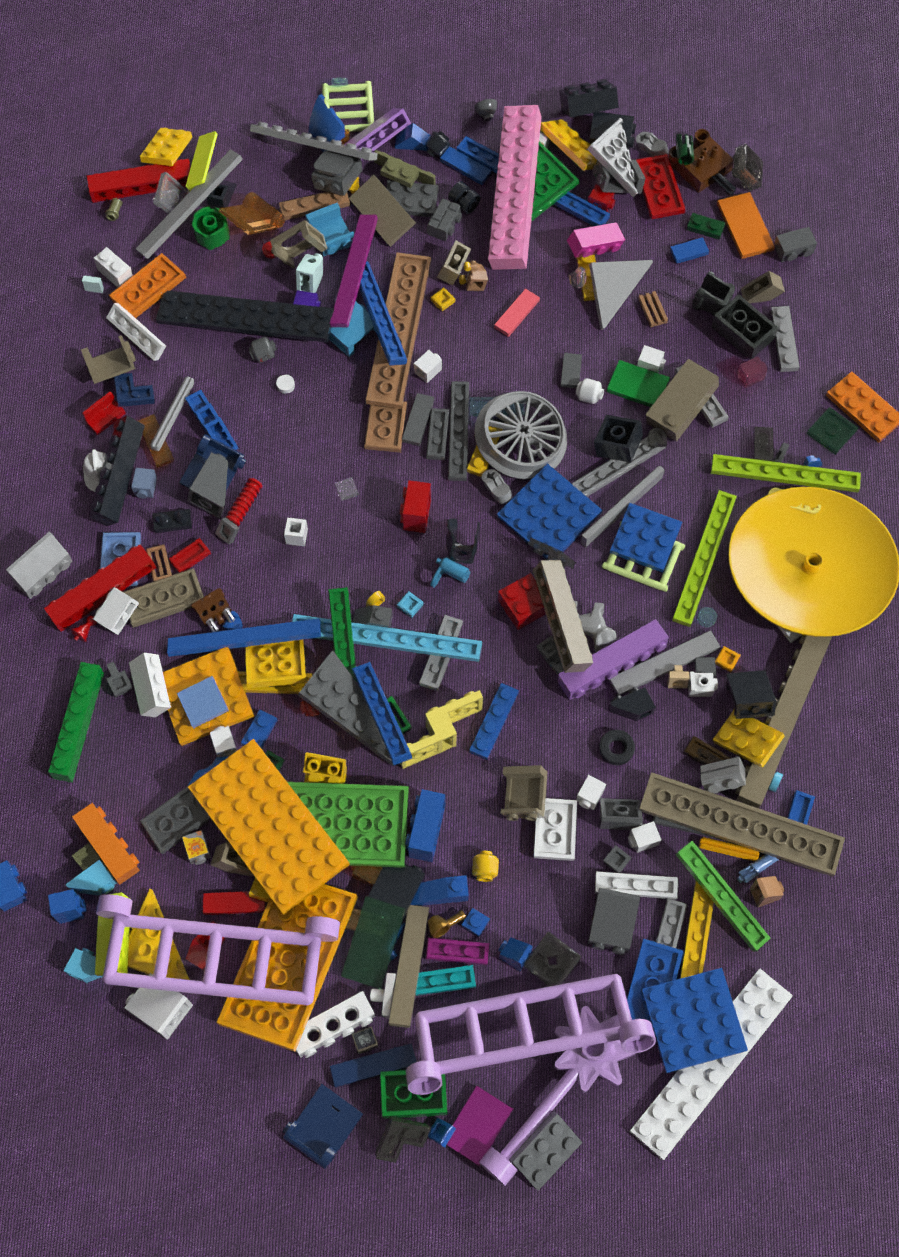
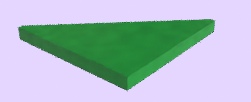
M540 141L531 222L579 184V179Z

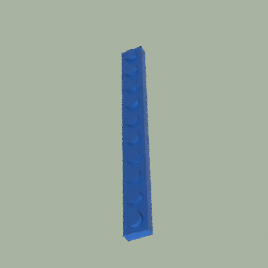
M466 136L457 146V151L497 174L499 154ZM568 192L554 203L555 206L592 226L605 225L610 218V213L571 192Z

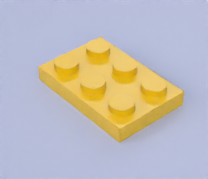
M160 128L140 155L141 162L173 166L192 139L191 132Z
M733 710L713 738L715 744L763 768L785 736L783 732L754 718L736 719Z

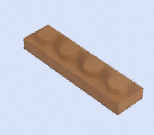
M326 192L280 202L279 207L283 221L306 216V214L338 203L340 208L350 206V201L347 193L342 196Z

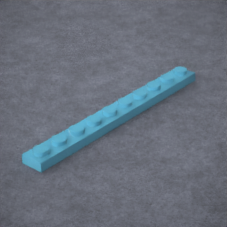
M294 614L292 622L319 618ZM320 618L321 637L317 638L333 641L331 619ZM352 623L354 644L479 662L482 641Z

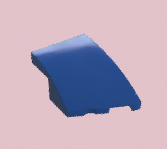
M321 94L318 96L313 107L308 133L312 134L313 138L322 136L327 138L326 141L331 142L332 139L340 141L345 137V125L336 115L333 108L329 109L324 103L325 97Z

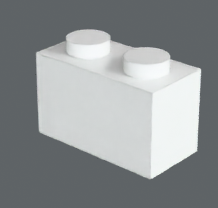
M107 247L94 257L98 271L118 288L133 276L131 268Z
M114 587L107 594L103 605L96 611L93 620L119 635L139 602Z

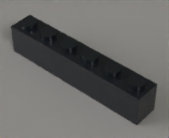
M128 415L117 419L113 425L114 431L109 440L108 452L104 457L105 464L100 472L99 484L95 489L96 495L90 507L89 517L106 526L116 524L119 521L145 425Z

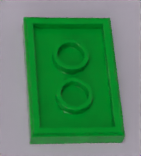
M619 360L608 385L607 392L652 407L667 387L670 377Z

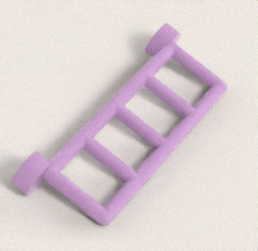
M100 895L96 911L98 916L113 919L103 973V982L105 984L298 1005L312 1004L321 941H337L340 927L338 920L327 917H308L305 933L130 915L133 901L118 895ZM125 927L161 931L153 976L117 972ZM174 932L210 936L203 981L166 978ZM222 937L259 941L252 987L215 983ZM271 942L308 946L302 992L265 988Z
M618 974L606 975L418 1012L415 1016L422 1061L413 1063L406 1069L408 1090L413 1094H430L442 1086V1074L620 1040L622 1049L625 1052L640 1053L652 1048L656 1043V1038L650 1021L645 1019L632 1020L621 977ZM611 988L620 1026L583 1033L575 995ZM562 997L571 1036L534 1043L526 1004ZM514 1007L521 1046L484 1053L477 1014ZM465 1016L472 1055L435 1062L429 1023Z

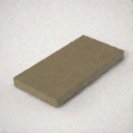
M375 175L369 178L349 197L363 215H377L378 220L375 230L390 247L416 224Z
M194 568L123 592L139 602L130 616L133 628L190 609L194 602L204 597Z

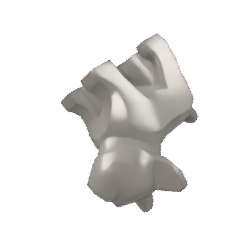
M595 603L591 613L579 616L584 635L590 636L594 641L595 653L602 647L611 645L616 640V632L606 626L602 617L604 613L603 603Z

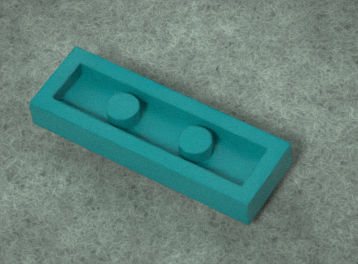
M473 965L419 973L415 996L476 987Z

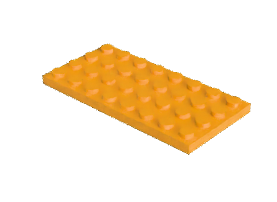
M254 739L188 786L189 790L283 915L350 865L349 861Z
M324 884L284 915L270 898L257 928L305 933L308 917H327L340 922L338 940L334 942L321 941L314 1000L310 1005H298L227 997L217 1024L295 1052L357 901V894ZM251 941L233 985L252 987L259 941ZM271 942L265 988L302 992L308 946Z

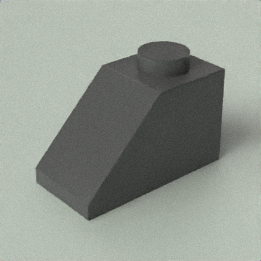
M372 605L355 609L352 623L391 628L393 619L392 608Z

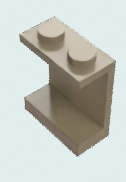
M122 335L118 336L122 348L97 357H91L88 347L81 349L94 384L135 369L133 364L136 361L129 342H124Z

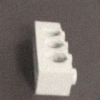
M362 991L308 1020L296 1049L299 1056L308 1058L317 1052V1048L321 1046L326 1048L335 1043L337 1037L341 1035L346 1037L352 1034L357 1026L361 1025L364 1027L372 1023V1018L375 1017V1014L364 992ZM349 1011H354L357 1013V1017L353 1021H348L346 1014ZM336 1021L338 1028L335 1031H329L327 1029L329 1022ZM317 1031L320 1034L319 1039L314 1042L308 1039L309 1034Z

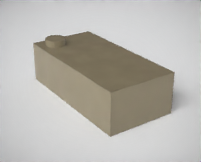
M688 359L646 413L647 424L677 442L719 387V377Z

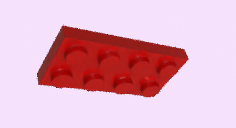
M664 154L637 159L636 161L646 178L642 192L651 219L684 214L686 209L668 155Z

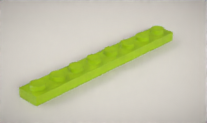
M713 454L711 474L850 492H859L861 473L717 454Z
M719 490L672 621L691 627L737 496Z

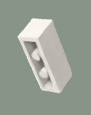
M143 653L129 662L141 716L157 717L170 709L171 706L159 655Z

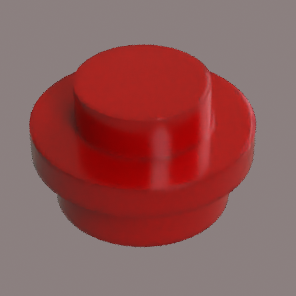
M270 241L263 245L262 250L266 257L272 259L275 256L271 251L272 245Z

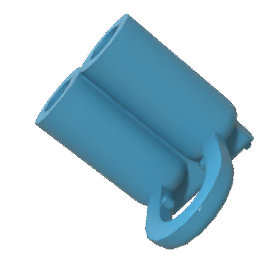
M437 558L436 563L439 564V567L432 578L431 587L434 588L438 584L443 573L466 583L470 571L467 567L449 558Z

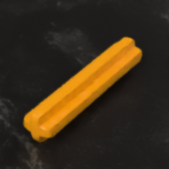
M705 837L700 839L699 848L751 861H756L759 858L758 851Z

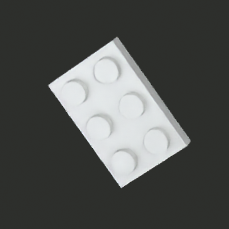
M546 798L544 818H537L535 822L534 858L574 861L577 800Z

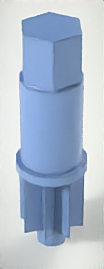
M767 854L763 855L738 872V881L740 883L743 881L744 883L749 882L758 876L760 872L779 860V858Z

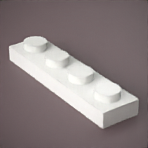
M114 303L106 318L150 358L159 360L166 345L119 303Z
M596 872L595 894L598 893L599 888H604L640 897L677 899L678 877Z

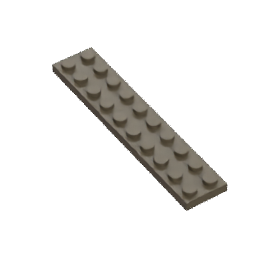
M652 772L640 805V810L644 813L831 877L835 876L845 837Z

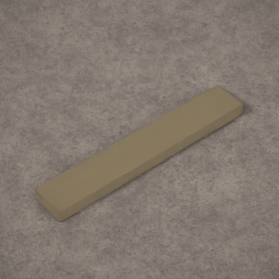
M410 905L407 912L389 1018L390 1026L410 1028L429 907Z

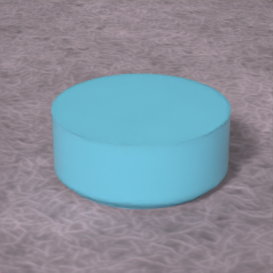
M775 772L768 788L770 791L776 792L783 774Z

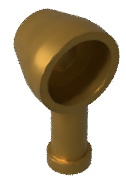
M460 910L447 920L439 915L431 917L428 920V926L433 938L442 937L449 931L451 926L461 920H465L464 912Z

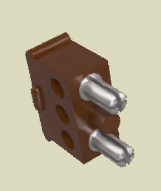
M221 588L214 590L191 605L193 610L199 614L206 627L209 626L212 632L218 631L214 622L217 621L218 624H222L224 622L223 616L227 618L229 623H232L229 616L233 622L235 620L231 614L232 609L224 598L225 594Z

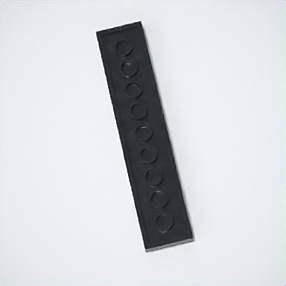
M167 290L162 296L156 322L157 324L328 343L332 328L330 321L334 308Z

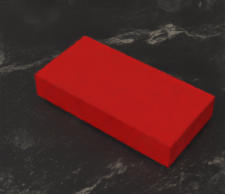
M198 538L170 557L169 561L178 573H181L209 556L211 552L203 541Z

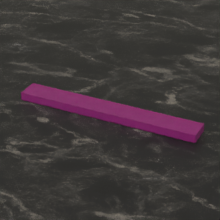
M360 215L334 306L333 316L331 317V327H349L376 228L377 215Z

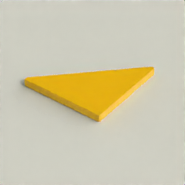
M149 889L138 915L164 918L153 890ZM132 928L129 934V968L148 975L150 973L154 975L161 931ZM172 939L166 978L190 980Z

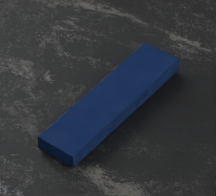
M411 1043L330 1066L335 1088L380 1076V1072L398 1071L408 1068L417 1061Z

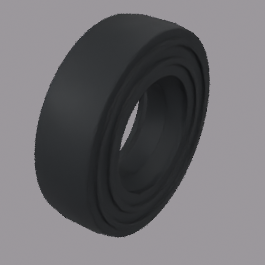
M611 730L601 738L599 751L607 763L623 765L632 758L635 744L627 732ZM613 741L622 742L625 747L624 752L621 754L612 753L609 748L610 743Z

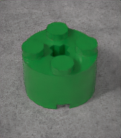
M204 207L194 214L192 226L195 238L200 245L208 250H213L229 240L227 217L221 209Z

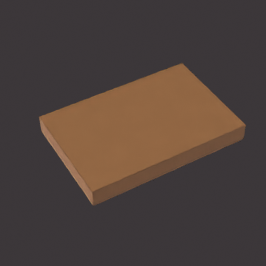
M403 402L402 409L370 405L365 449L401 453L407 402Z

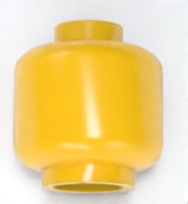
M480 851V854L473 857L472 875L477 878V881L491 882L498 875L499 859L492 855L491 851Z

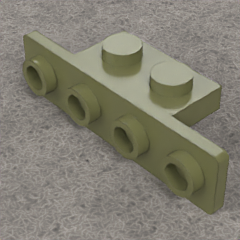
M374 151L378 153L377 160H374V162L383 166L380 170L382 176L409 188L412 187L415 181L422 184L436 185V176L431 172L403 162L401 159L394 158L385 152Z

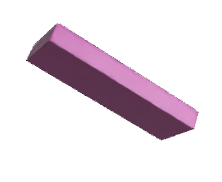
M428 938L426 960L488 965L489 943Z

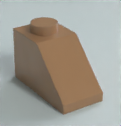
M776 876L758 878L750 887L757 908L780 900L784 895L783 885L780 881H777Z

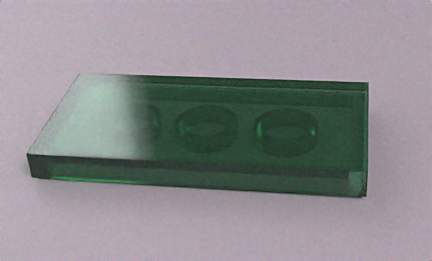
M368 896L365 897L341 977L377 989L382 988L406 908Z

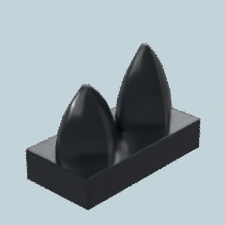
M190 509L153 513L155 533L192 529Z

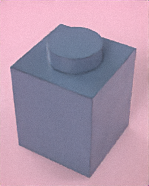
M135 469L132 490L135 496L139 498H153L157 481L153 469Z

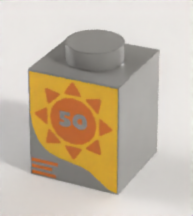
M202 830L182 837L191 864H203L207 859L211 858Z

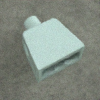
M318 253L314 255L305 254L296 269L297 290L316 293L323 276L322 255Z

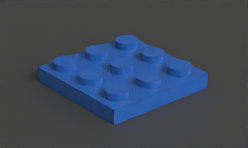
M629 503L610 553L663 573L682 521Z

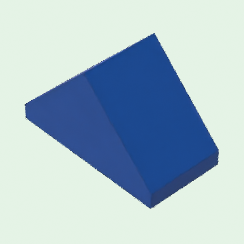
M412 123L396 134L395 149L426 151L428 147L425 145V142L430 135Z

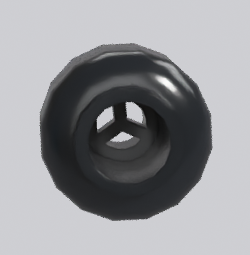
M440 130L439 132L434 131L425 142V145L428 147L426 151L433 157L435 155L441 157L450 146V138Z

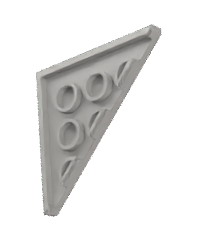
M620 118L594 141L587 150L634 197L638 190L634 185V172L630 166V153L626 148L627 139L625 130L622 129L623 121Z
M653 260L593 262L589 264L600 330H603L649 269Z

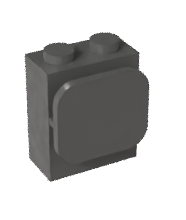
M333 151L323 152L315 162V170L311 175L314 189L344 196L362 172L361 158Z

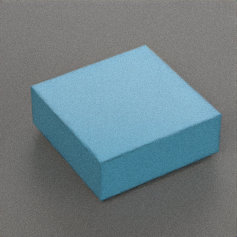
M408 591L397 604V608L412 618L423 606L424 602Z

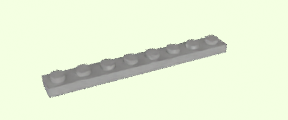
M265 122L251 124V132L365 160H377L378 153L371 152V148L362 147L358 149L355 144L347 143L342 145V141L332 139L330 142L326 141L327 138L322 136L313 138L310 133L302 132L301 135L297 134V130L287 129L285 131L282 130L283 127L277 125L268 127V123Z

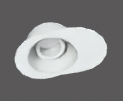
M92 450V453L85 457L83 463L85 484L94 492L99 484L100 472L105 464L104 457L106 455L96 450Z

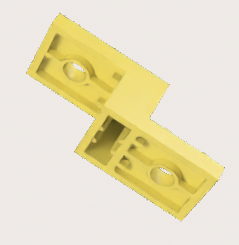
M480 690L468 692L463 698L449 700L446 705L439 708L433 707L427 711L428 713H425L426 728L430 735L423 736L414 744L407 743L412 759L400 763L402 769L456 746L457 733L452 723L482 711L483 696Z

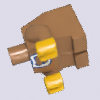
M476 261L465 262L464 270L467 271V278L464 275H460V284L467 283V291H484L488 282L486 270L482 264H478Z

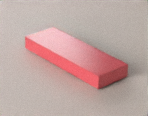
M525 289L495 323L494 328L509 337L537 305L540 297Z

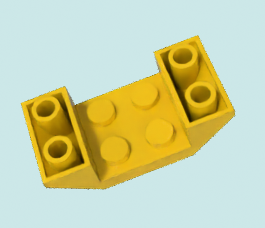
M306 752L303 768L305 773L304 783L345 784L347 773L346 759Z

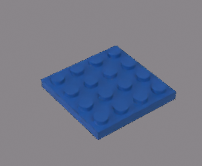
M546 464L497 513V517L546 560H556L602 513V509L554 468Z
M722 968L641 990L666 1073L748 1051Z

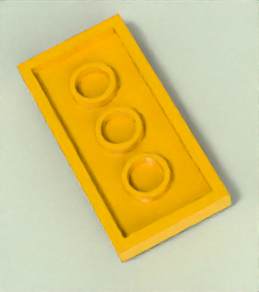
M561 119L541 122L540 131L583 171L593 169L597 159L587 150L590 144L580 138L579 134L572 130L567 122Z

